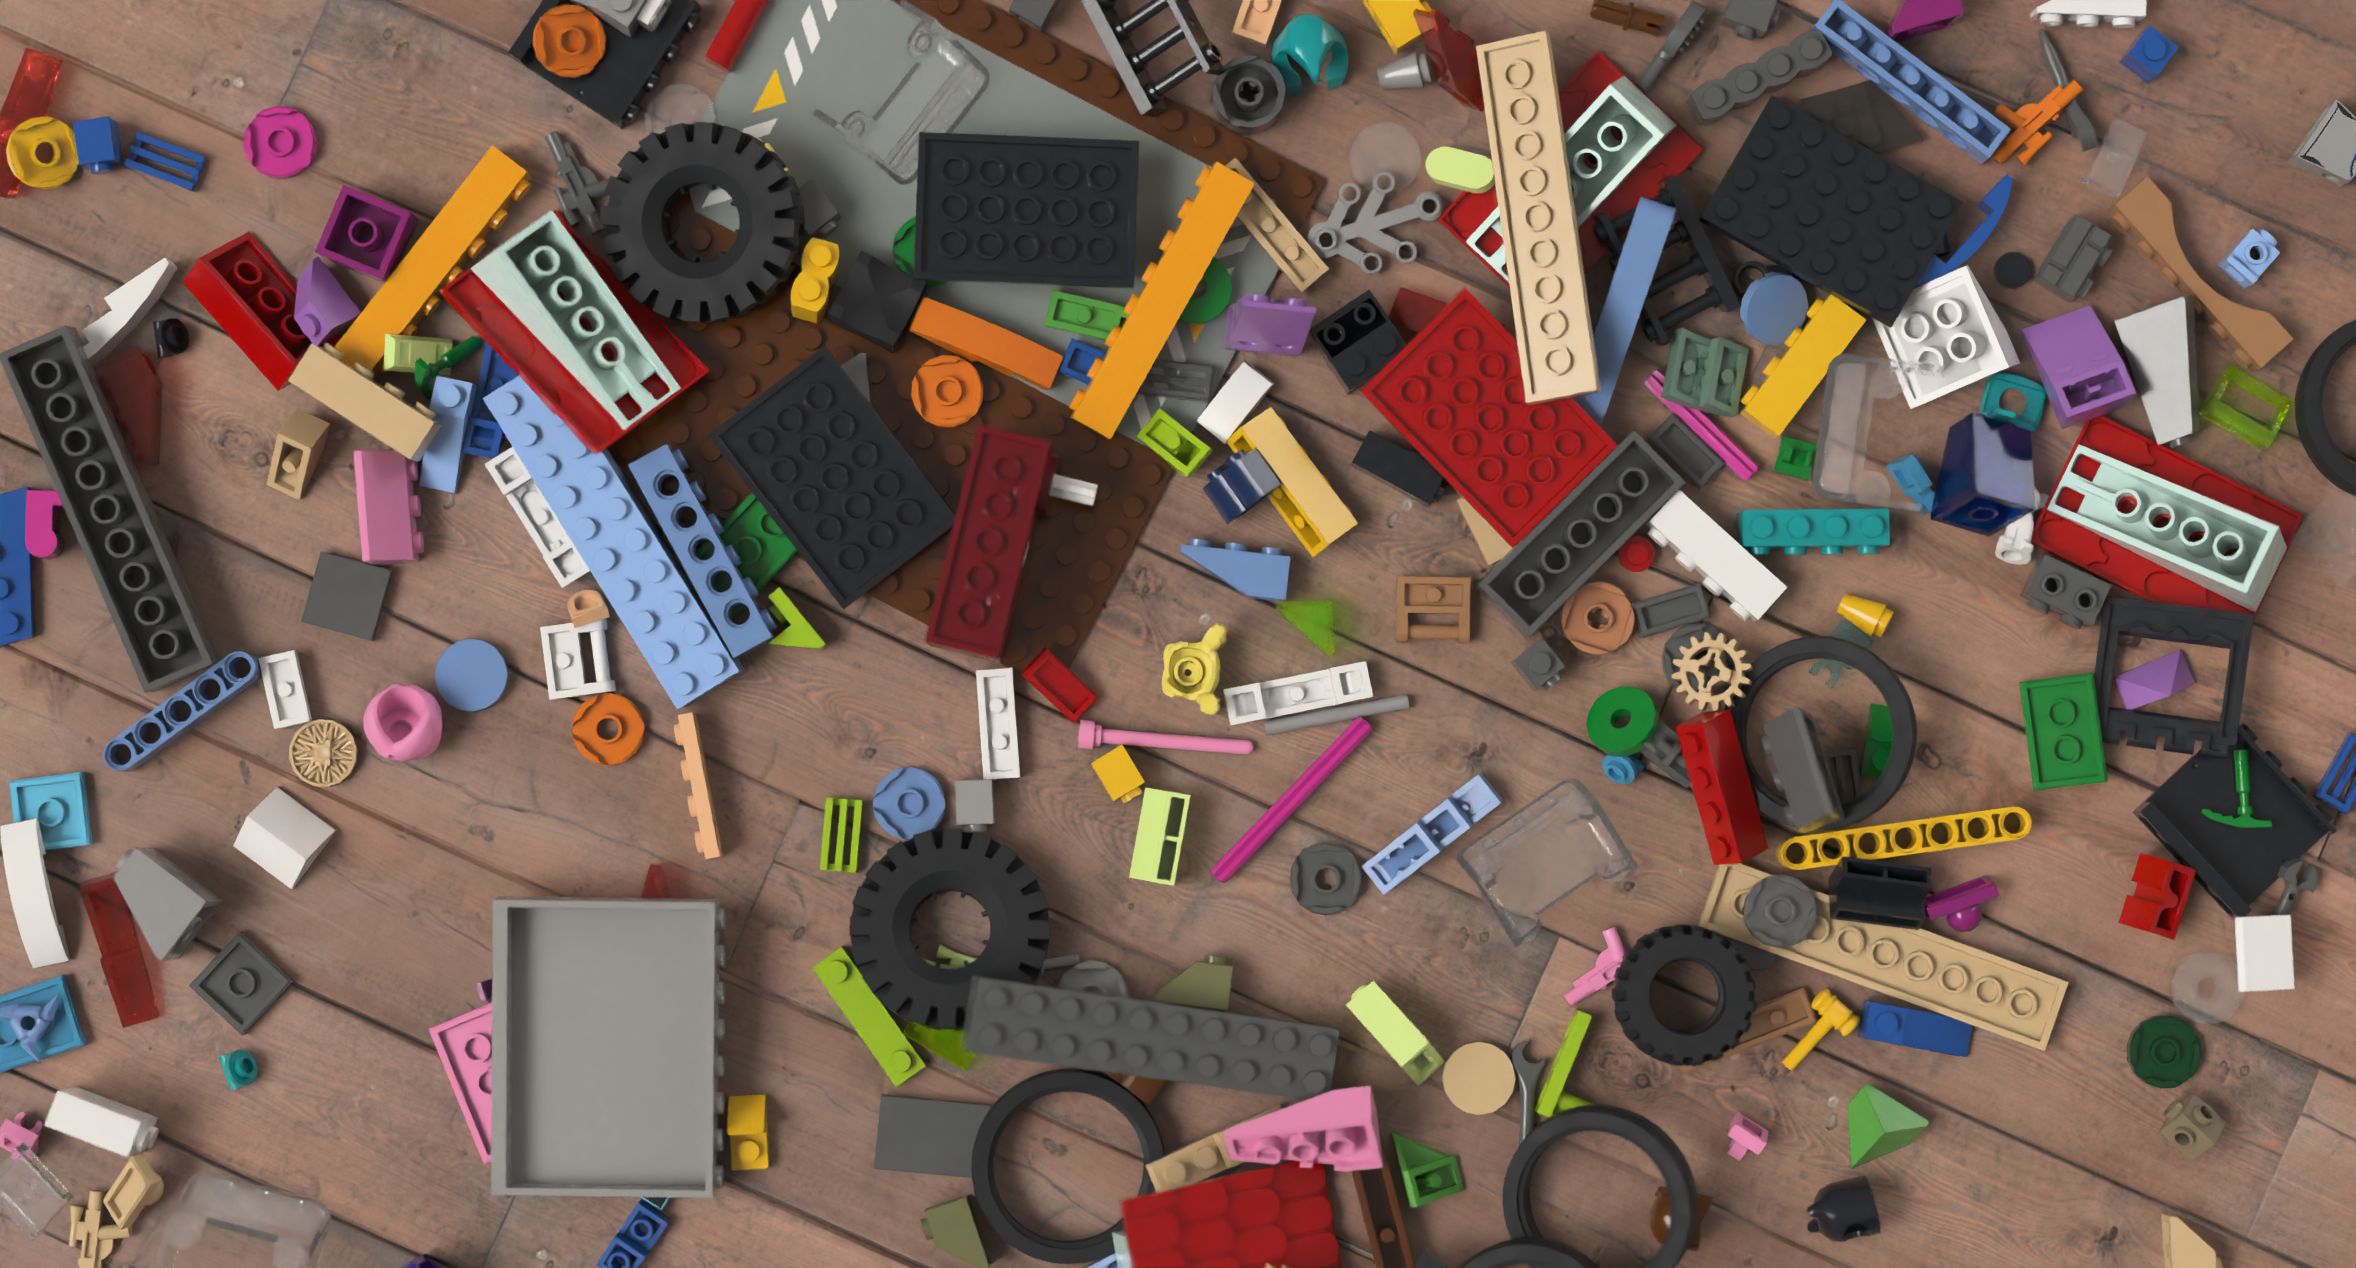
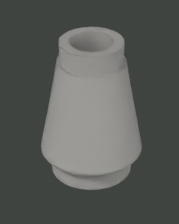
M1414 52L1384 65V67L1377 68L1381 89L1424 87V83L1432 82L1426 53L1417 55V52Z

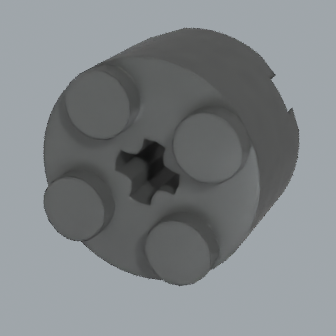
M1252 55L1239 56L1228 61L1223 66L1225 72L1220 76H1216L1213 85L1212 103L1216 116L1225 127L1237 134L1253 135L1266 131L1277 122L1284 108L1286 87L1282 74L1272 63ZM1248 88L1251 93H1258L1255 95L1253 102H1248L1246 98L1241 99L1244 89Z

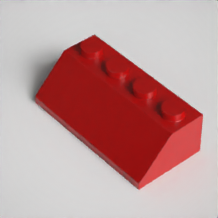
M247 232L200 257L183 281V284L270 383L280 391L292 384L288 380L312 342L294 320L297 285L254 236ZM340 335L326 343L335 347L342 336Z

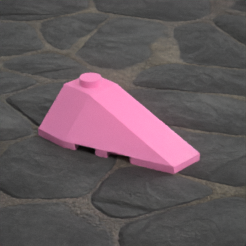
M1371 1086L1333 1090L1224 1130V1138L1230 1159L1235 1161L1276 1164L1282 1159L1300 1161V1167L1312 1168L1313 1163L1332 1164L1335 1171L1345 1172L1383 1168L1377 1110Z

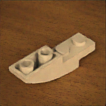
M1280 1104L1204 1136L1145 1165L1156 1192L1200 1182L1227 1168L1245 1162L1230 1159L1224 1138V1130L1281 1110Z

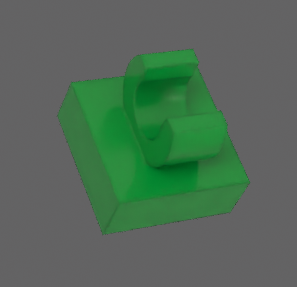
M1782 436L1772 472L1806 482L1809 481L1819 445Z

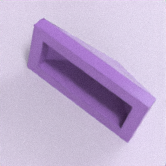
M2181 650L2113 677L2125 709L2129 710L2171 696L2195 684Z

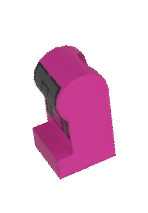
M26 490V548L35 557L48 560L58 557L65 546L64 538L60 533L61 508H64L57 491Z

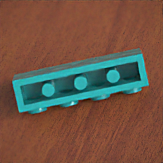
M1889 508L1741 510L1737 513V542L1743 548L1748 549L1752 556L1770 555V549H1784L1785 555H1806L1807 549H1821V555L1843 554V548H1857L1858 554L1864 555L1880 554V548L1890 545Z

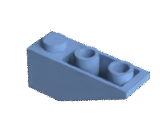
M1189 539V545L1181 544V555L1246 597L1279 602L1286 601L1291 556H1283L1284 549L1262 547L1261 553L1247 552V545L1226 543L1225 549L1211 548V541L1201 539Z

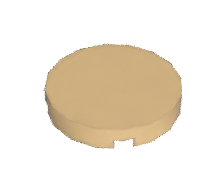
M1480 1041L1464 1044L1454 1050L1444 1063L1442 1073L1444 1091L1452 1104L1466 1113L1475 1115L1493 1113L1504 1106L1513 1093L1516 1080L1513 1064L1506 1053L1493 1044Z

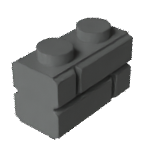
M2075 214L2069 218L2032 280L2066 302L2073 301L2077 296L2083 298L2094 282L2089 277L2094 267L2097 265L2101 268L2113 250L2108 246L2113 237Z

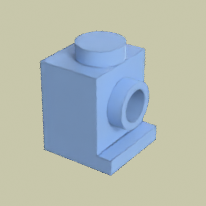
M2251 229L2241 237L2219 262L2218 266L2245 289L2253 285L2280 254L2275 248L2277 241L2265 230L2261 229L2259 232H2256L2254 229ZM2251 248L2260 254L2259 260H2253L2250 257L2249 251Z

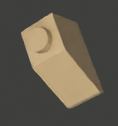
M297 408L277 434L266 485L300 500L324 451L330 423Z
M2169 1213L2161 1214L2164 1268H2222L2221 1259L2216 1257V1252L2181 1219Z

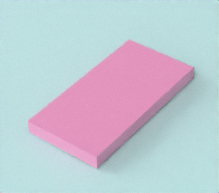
M492 1003L429 1029L484 1165L491 1162Z

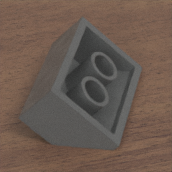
M1796 707L1764 724L1766 735L1761 736L1767 756H1773L1777 766V770L1772 771L1779 792L1785 791L1789 803L1784 806L1789 825L1791 827L1796 825L1798 831L1805 833L1845 820L1812 715L1801 707Z

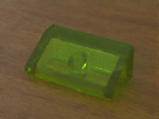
M909 1022L902 1033L963 1071L967 1070L976 1053L966 1052L961 1049L964 1030H936Z

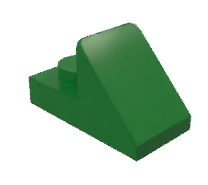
M1870 704L1860 763L1861 776L1878 779L1889 759L1893 729L1888 706Z

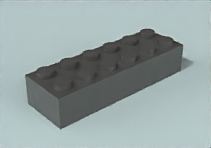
M1635 430L1628 433L1598 466L1474 586L1525 638L1530 637L1685 483Z

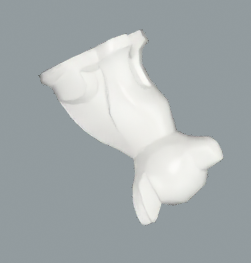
M2004 484L2002 495L2013 506L2014 511L2006 524L2004 535H2001L1998 539L1995 555L1999 559L2011 564H2027L2032 559L2031 553L2034 548L2031 544L2034 530L2032 513L2035 510L2042 509L2049 496L2044 493L2039 494V491L2033 486L2023 485L2014 488L2009 484Z

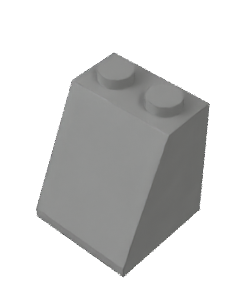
M154 848L128 850L116 865L119 871L113 878L154 955L161 961L179 959L223 900Z

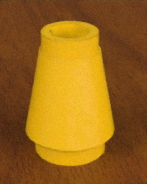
M1845 593L1836 612L1870 637L1874 634L1880 638L1885 633L1894 614L1893 611L1886 608L1887 604L1854 595L1851 596Z

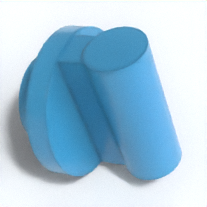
M1607 754L1602 761V767L1607 777L1613 782L1620 784L1631 783L1645 767L1633 754L1626 757L1610 756Z

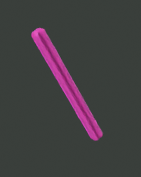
M1358 717L1211 869L1212 875L1219 882L1226 883L1372 731L1371 725L1362 717Z

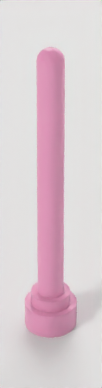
M1080 720L1078 749L1093 750V746L1100 747V743L1245 755L1253 751V744L1249 740L1102 729V725L1095 724L1093 720Z

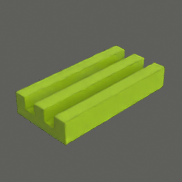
M826 797L820 870L857 873L863 800ZM834 805L840 806L836 856L835 864L829 863L833 809ZM848 806L854 807L850 864L843 865Z

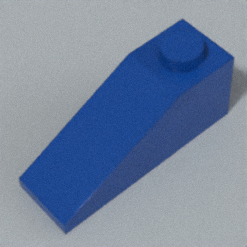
M1864 1000L1858 1037L1967 1057L1972 1026L1948 1016Z

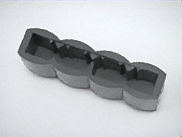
M1818 30L1805 32L1796 37L1789 46L1776 47L1767 51L1756 63L1739 65L1732 69L1724 79H1714L1703 83L1692 93L1686 104L1698 126L1711 125L1721 120L1729 110L1742 109L1753 104L1762 93L1777 92L1786 87L1794 77H1805L1815 73L1831 57L1832 51L1821 32Z

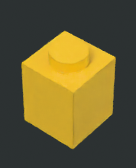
M1123 745L1091 763L1113 801L1121 798L1122 802L1126 803L1143 793L1139 786L1144 784L1145 781Z

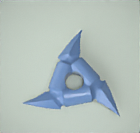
M60 992L44 1008L34 1005L17 1006V1004L0 1008V1016L6 1019L10 1018L9 1022L18 1040H21L20 1045L40 1064L36 1041L40 1040L50 1025V1021L54 1019ZM27 1016L35 1019L36 1023L32 1030H28L24 1025V1019Z

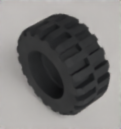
M1692 925L1664 926L1639 938L1636 941L1637 943L1625 952L1622 957L1624 960L1620 967L1616 968L1614 978H1616L1615 987L1612 988V1000L1615 1002L1616 1009L1614 1013L1617 1021L1620 1022L1623 1028V1033L1643 1053L1670 1065L1699 1066L1704 1065V1062L1716 1061L1724 1057L1723 1053L1729 1049L1733 1050L1740 1043V1037L1744 1032L1747 1033L1752 1025L1749 1022L1752 1012L1756 1013L1757 1002L1754 1001V991H1757L1756 980L1752 979L1750 973L1752 968L1748 960L1742 957L1740 949L1733 942H1729L1723 935L1703 927ZM1680 960L1694 961L1704 966L1712 974L1718 987V1003L1712 1016L1701 1026L1689 1030H1678L1664 1024L1654 1013L1650 1002V988L1656 974L1666 965Z

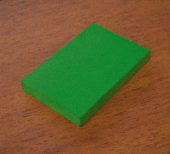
M2087 673L2019 682L2033 790L2108 782L2094 674Z

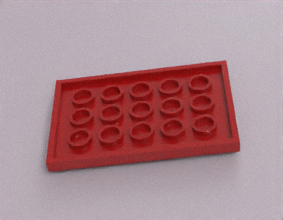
M1463 288L1359 390L1511 548H1514L1618 446L1572 397L1533 405L1526 403L1517 340L1466 288Z

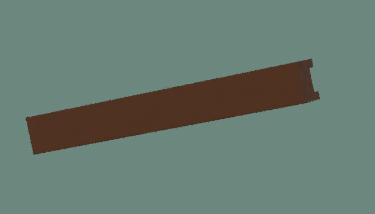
M1380 1134L1383 1168L1351 1171L1375 1267L1415 1268Z

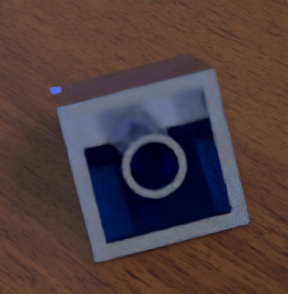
M1981 413L1968 414L1964 419L1949 428L1931 509V520L1990 537L2035 510L2030 430L2017 427L2010 422H2001L1987 418Z

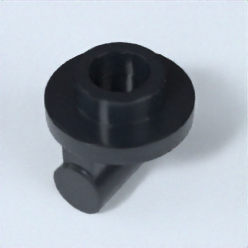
M169 318L153 322L158 358H170L173 355L183 353L187 349L189 334L186 326L180 320Z

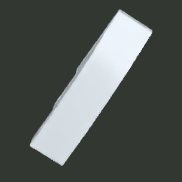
M163 258L104 298L112 310L82 330L89 341L83 348L92 366L105 358L120 344L158 301L178 269L174 262Z

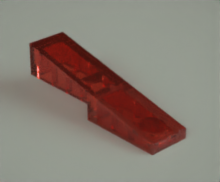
M31 48L25 49L0 113V197L6 199L16 198L21 182L8 165L6 148L9 136L18 124L29 118L46 116L63 61Z
M117 872L84 881L80 885L79 890L102 954L100 963L124 1028L158 1018L160 1014L131 911L113 878Z

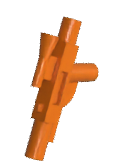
M2075 80L2071 81L2064 89L2058 85L2040 103L2024 105L2016 112H2013L2001 103L1994 111L1993 116L2015 131L2004 140L2005 142L1994 151L1992 156L2002 164L2014 152L2016 153L2026 145L2028 149L2016 155L2020 162L2026 166L2034 154L2053 137L2049 131L2044 136L2040 134V131L2052 120H2056L2062 109L2083 91V88Z

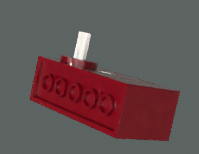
M978 424L925 637V642L929 646L1001 664L1038 514L1046 515L1051 496L1093 506L1097 493V484L1056 475L1060 454L1053 453L1050 441Z

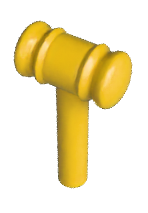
M1829 989L1820 991L1811 1003V1008L1818 1010V1014L1822 1017L1781 1061L1790 1071H1793L1833 1026L1835 1030H1840L1842 1036H1848L1860 1023V1017L1853 1015V1010H1849L1837 999L1836 995L1832 996Z

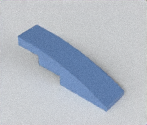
M1480 772L1361 867L1383 895H1385L1467 831L1478 820L1497 807L1503 799Z

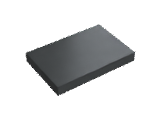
M881 1095L874 1169L972 1178L971 1164L974 1142L982 1121L991 1109V1105Z

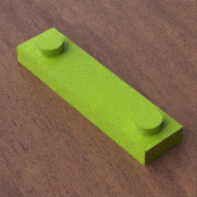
M843 946L812 967L896 1087L927 1066L888 1009L871 992L863 980L858 967Z

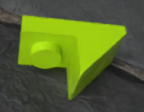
M1160 408L1136 435L1142 443L1163 458L1177 473L1187 478H1190L1213 451Z
M779 587L768 596L774 603L769 607L774 616L782 625L786 621L791 624L770 641V645L824 650L828 646L783 589Z

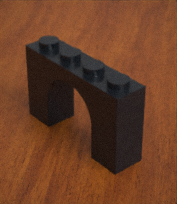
M1370 430L1351 463L1352 467L1426 507L1430 504L1431 500L1439 502L1448 485L1447 482L1443 481V477L1419 452L1403 449Z

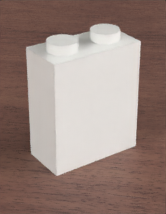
M79 1087L57 1091L44 1125L126 1157L143 1153L146 1148L151 1149L159 1132V1128L155 1127L158 1117Z

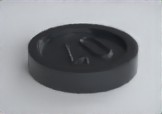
M2006 253L1995 263V279L2005 288H2019L2031 276L2030 262L2020 253Z

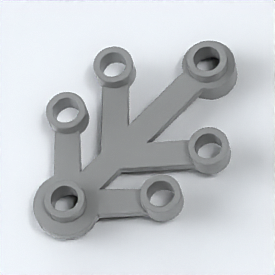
M1379 172L1373 177V188L1355 223L1340 227L1349 206L1355 204L1361 195L1360 189L1356 184L1345 183L1338 190V200L1327 221L1319 222L1310 229L1307 235V243L1321 258H1329L1338 254L1359 265L1363 272L1375 274L1382 268L1381 257L1374 252L1365 254L1345 241L1361 237L1394 254L1399 262H1412L1417 255V249L1413 243L1409 241L1401 242L1379 230L1418 217L1424 221L1435 220L1443 211V201L1434 192H1423L1415 198L1413 204L1375 216L1384 196L1392 191L1395 186V179L1389 172ZM1383 175L1387 176L1390 180V186L1385 190L1380 189L1377 185L1378 178ZM1346 187H1352L1356 192L1355 198L1351 201L1343 198L1342 193ZM1427 199L1435 202L1436 207L1432 213H1426L1423 210V202ZM1325 232L1332 236V243L1328 247H1323L1319 243L1320 235ZM1403 245H1408L1412 249V255L1408 259H1403L1399 255V249ZM1369 256L1377 259L1378 264L1374 270H1368L1364 265L1365 259Z

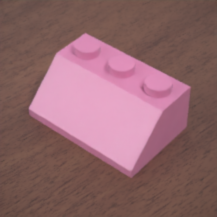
M354 451L363 562L374 566L419 562V553H424V538L422 531L417 532L416 517H421L419 495H414L413 481L418 480L417 461L408 459L398 451Z

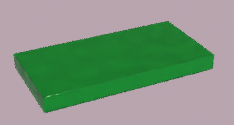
M753 493L722 524L724 532L719 534L726 547L730 544L733 545L742 564L737 566L743 579L748 576L751 578L758 593L798 552ZM707 540L697 550L698 558L700 560L710 559L715 551L714 544ZM682 567L681 569H682L683 573H684V574L688 577V579L690 580V578H689V576H688L686 570L684 569V567ZM728 572L717 574L714 578L715 589L718 592H726L730 589L732 585L730 574ZM738 604L732 609V620L744 610L745 604Z

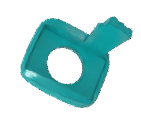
M2004 372L1994 374L1988 378L1980 405L1981 417L1989 424L2023 433H2033L2037 430L2046 400V390L2038 383L2019 375ZM2007 389H2017L2025 395L2027 401L2026 408L2019 416H2016V412L2000 408L1999 398Z

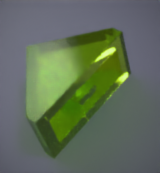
M1333 600L1279 603L1275 610L1324 655L1330 658L1335 652Z

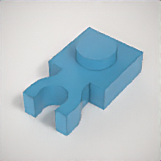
M1914 454L1897 457L1886 465V468L1903 494L1911 496L1920 516H1924L1928 512L1934 514L1944 506L1938 495L1929 487L1933 483L1927 476L1925 465Z

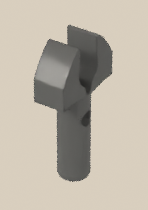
M2295 858L2281 866L2277 876L2283 878L2285 888L2272 915H2289L2299 893L2306 890L2314 892L2318 884L2315 866L2307 864L2303 876L2298 880L2296 874L2303 863L2302 860Z

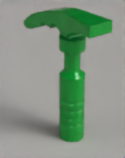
M471 336L443 354L441 360L436 363L427 364L421 358L416 360L415 383L419 392L427 399L432 398L429 380L438 376L439 371L445 367H452L481 348L479 339L476 336Z
M2233 750L2236 792L2240 796V807L2237 808L2240 815L2237 818L2222 816L2219 813H2212L2209 809H2201L2200 813L2216 822L2239 828L2272 827V821L2256 820L2250 817V814L2253 813V807L2249 804V793L2251 791L2249 751Z

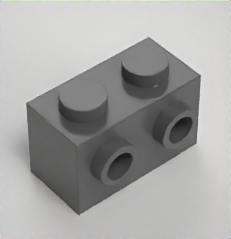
M2044 554L2037 557L2020 596L2029 600L2027 603L2028 607L2044 614L2051 610L2061 615L2060 621L2075 629H2080L2082 625L2085 627L2094 625L2112 585Z

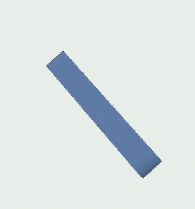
M1640 197L1593 333L1601 391L1572 397L1600 427L1676 208Z

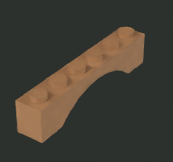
M2148 176L2138 182L2108 209L2112 215L2110 220L2121 233H2128L2136 242L2134 246L2137 252L2147 261L2152 259L2161 269L2159 275L2162 280L2171 288L2176 286L2184 296L2192 295L2195 315L2201 314L2209 323L2207 328L2215 339L2219 342L2225 341L2234 351L2232 357L2242 368L2246 370L2249 368L2252 372L2261 369L2294 340L2270 312L2251 309L2230 301L2214 291L2197 275L2187 261L2178 242L2173 223L2172 203Z

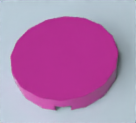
M274 106L259 112L251 124H248L244 134L243 146L247 159L259 172L270 178L288 179L300 175L310 167L317 154L318 138L314 126L304 114L291 107Z

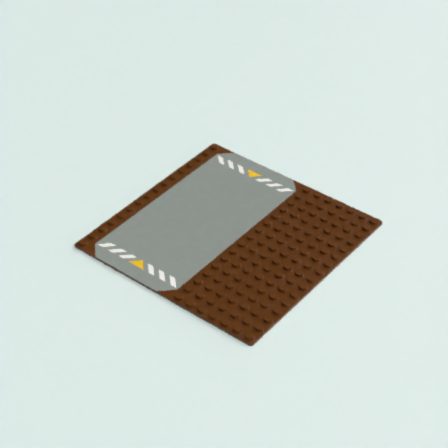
M770 0L702 122L735 128L757 139L761 138L764 143H769L790 170L788 175L794 177L798 189L812 178L842 217L837 221L839 227L829 236L821 239L838 244L839 272L834 284L829 288L827 311L817 324L792 316L791 289L795 279L802 272L801 260L804 248L812 239L803 226L799 225V236L804 237L800 255L795 254L791 265L795 268L786 283L780 282L775 288L778 293L765 305H756L753 307V312L740 318L725 319V322L714 323L681 321V319L669 318L654 312L705 364L710 372L609 445L607 449L616 463L630 469L629 464L665 444L671 446L673 451L679 448L689 465V468L684 470L691 483L695 480L698 481L707 498L702 502L704 508L726 520L752 492L708 435L823 346L828 348L840 365L860 353H866L872 407L955 514L978 424L1050 441L1053 453L1060 454L1056 475L1098 485L1093 506L1051 496L1046 515L1038 514L1001 662L1002 665L1013 668V671L1020 674L1046 647L1067 668H1070L1174 470L1163 458L1142 443L1136 435L1159 408L1193 434L1198 424L1197 420L1209 403L1138 395L1137 392L1112 438L1107 439L1070 418L1073 410L1068 407L1078 389L1085 392L1088 384L1057 372L1051 388L1043 390L1015 375L1007 376L979 361L970 362L909 331L918 307L894 353L829 322L828 312L842 290L861 250L898 270L892 252L894 237L902 224L916 216L919 132L1139 141L1134 289L948 281L943 285L926 287V292L923 297L998 325L1063 357L1072 338L1106 353L1110 347L1104 344V340L1045 327L1044 324L1052 290L1124 307L1133 293L1139 296L1146 284L1140 280L1151 261L1156 264L1158 263L1164 252L1158 247L1169 229L1174 232L1176 231L1182 220L1176 215L1187 197L1191 200L1194 199L1200 188L1194 184L1205 165L1211 168L1215 162H1219L1226 166L1236 157L1298 232L1323 186V180L1318 175L1166 96L1163 99L1168 109L1157 118L1142 116L1118 71L981 0ZM701 184L688 189V195L682 194L676 200L671 210L673 218L670 217L669 230L672 240L678 242L676 245L677 249L690 260H692V257L700 258V263H705L720 258V252H727L732 247L738 233H735V230L739 229L740 220L737 207L731 205L730 202L733 199L726 191L718 186L716 190L708 188V184ZM1236 217L1214 255L1215 258L1224 264L1231 277L1232 293L1229 305L1237 303L1238 298H1243V296H1248V294L1266 295L1279 270L1276 263ZM1200 280L1191 297L1200 298L1205 294L1207 287L1204 281ZM1227 307L1219 317L1209 323L1188 324L1178 320L1156 358L1215 366L1211 398L1236 352L1234 350H1223ZM1121 318V322H1120V326H1119L1120 328H1121V326L1123 325L1125 319H1122V318ZM941 355L958 356L969 362L979 372L984 386L983 403L977 415L968 423L955 428H940L926 422L916 411L911 397L912 381L918 370L929 359ZM1151 367L1148 372L1151 374L1206 380V373ZM1147 381L1146 387L1204 394L1205 389ZM669 476L663 480L661 486L676 493L679 489V481L677 477ZM953 526L867 591L866 594L929 625ZM797 552L794 555L800 558L801 560L805 561L799 552Z

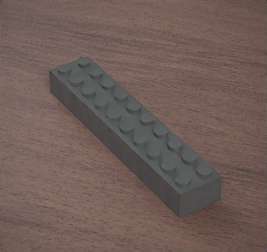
M65 325L0 353L1 364L144 693L155 692L213 667L220 661L93 366L87 358L77 329Z
M972 975L961 1049L970 1053L1308 1100L1331 1091L1340 1029L1330 1026Z

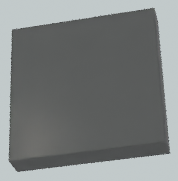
M320 552L301 622L374 641L393 571Z
M238 932L189 986L241 1035H245L295 981L243 932Z

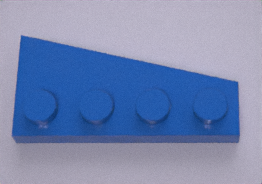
M24 487L0 494V647L35 637L34 590L32 589L34 556L29 553L25 543L26 490H32L31 487Z

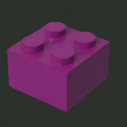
M343 185L315 253L324 259L385 283L399 265L418 218L409 211Z

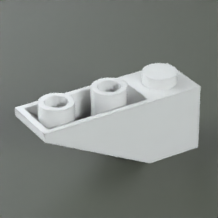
M2051 0L2030 13V19L2040 20V24L2046 26L2061 25L2064 20L2077 21V26L2095 27L2099 25V22H2113V27L2133 28L2135 23H2139L2146 17L2147 0Z

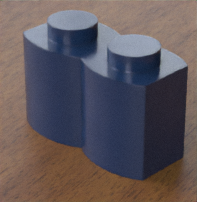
M1241 449L1225 461L1229 466L1228 468L1223 464L1207 475L1210 482L1203 487V491L1226 524L1245 514L1281 485L1257 449L1252 450L1248 454L1244 449Z

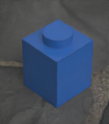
M2149 25L2138 35L2119 63L2146 83H2149L2159 75L2179 47Z
M108 116L73 122L78 163L81 167L88 171L91 170V174L98 175L113 172V167L124 165L118 123Z

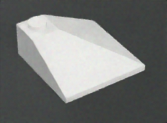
M1968 265L1914 288L1891 328L1872 318L1910 409L2020 364L2006 328Z

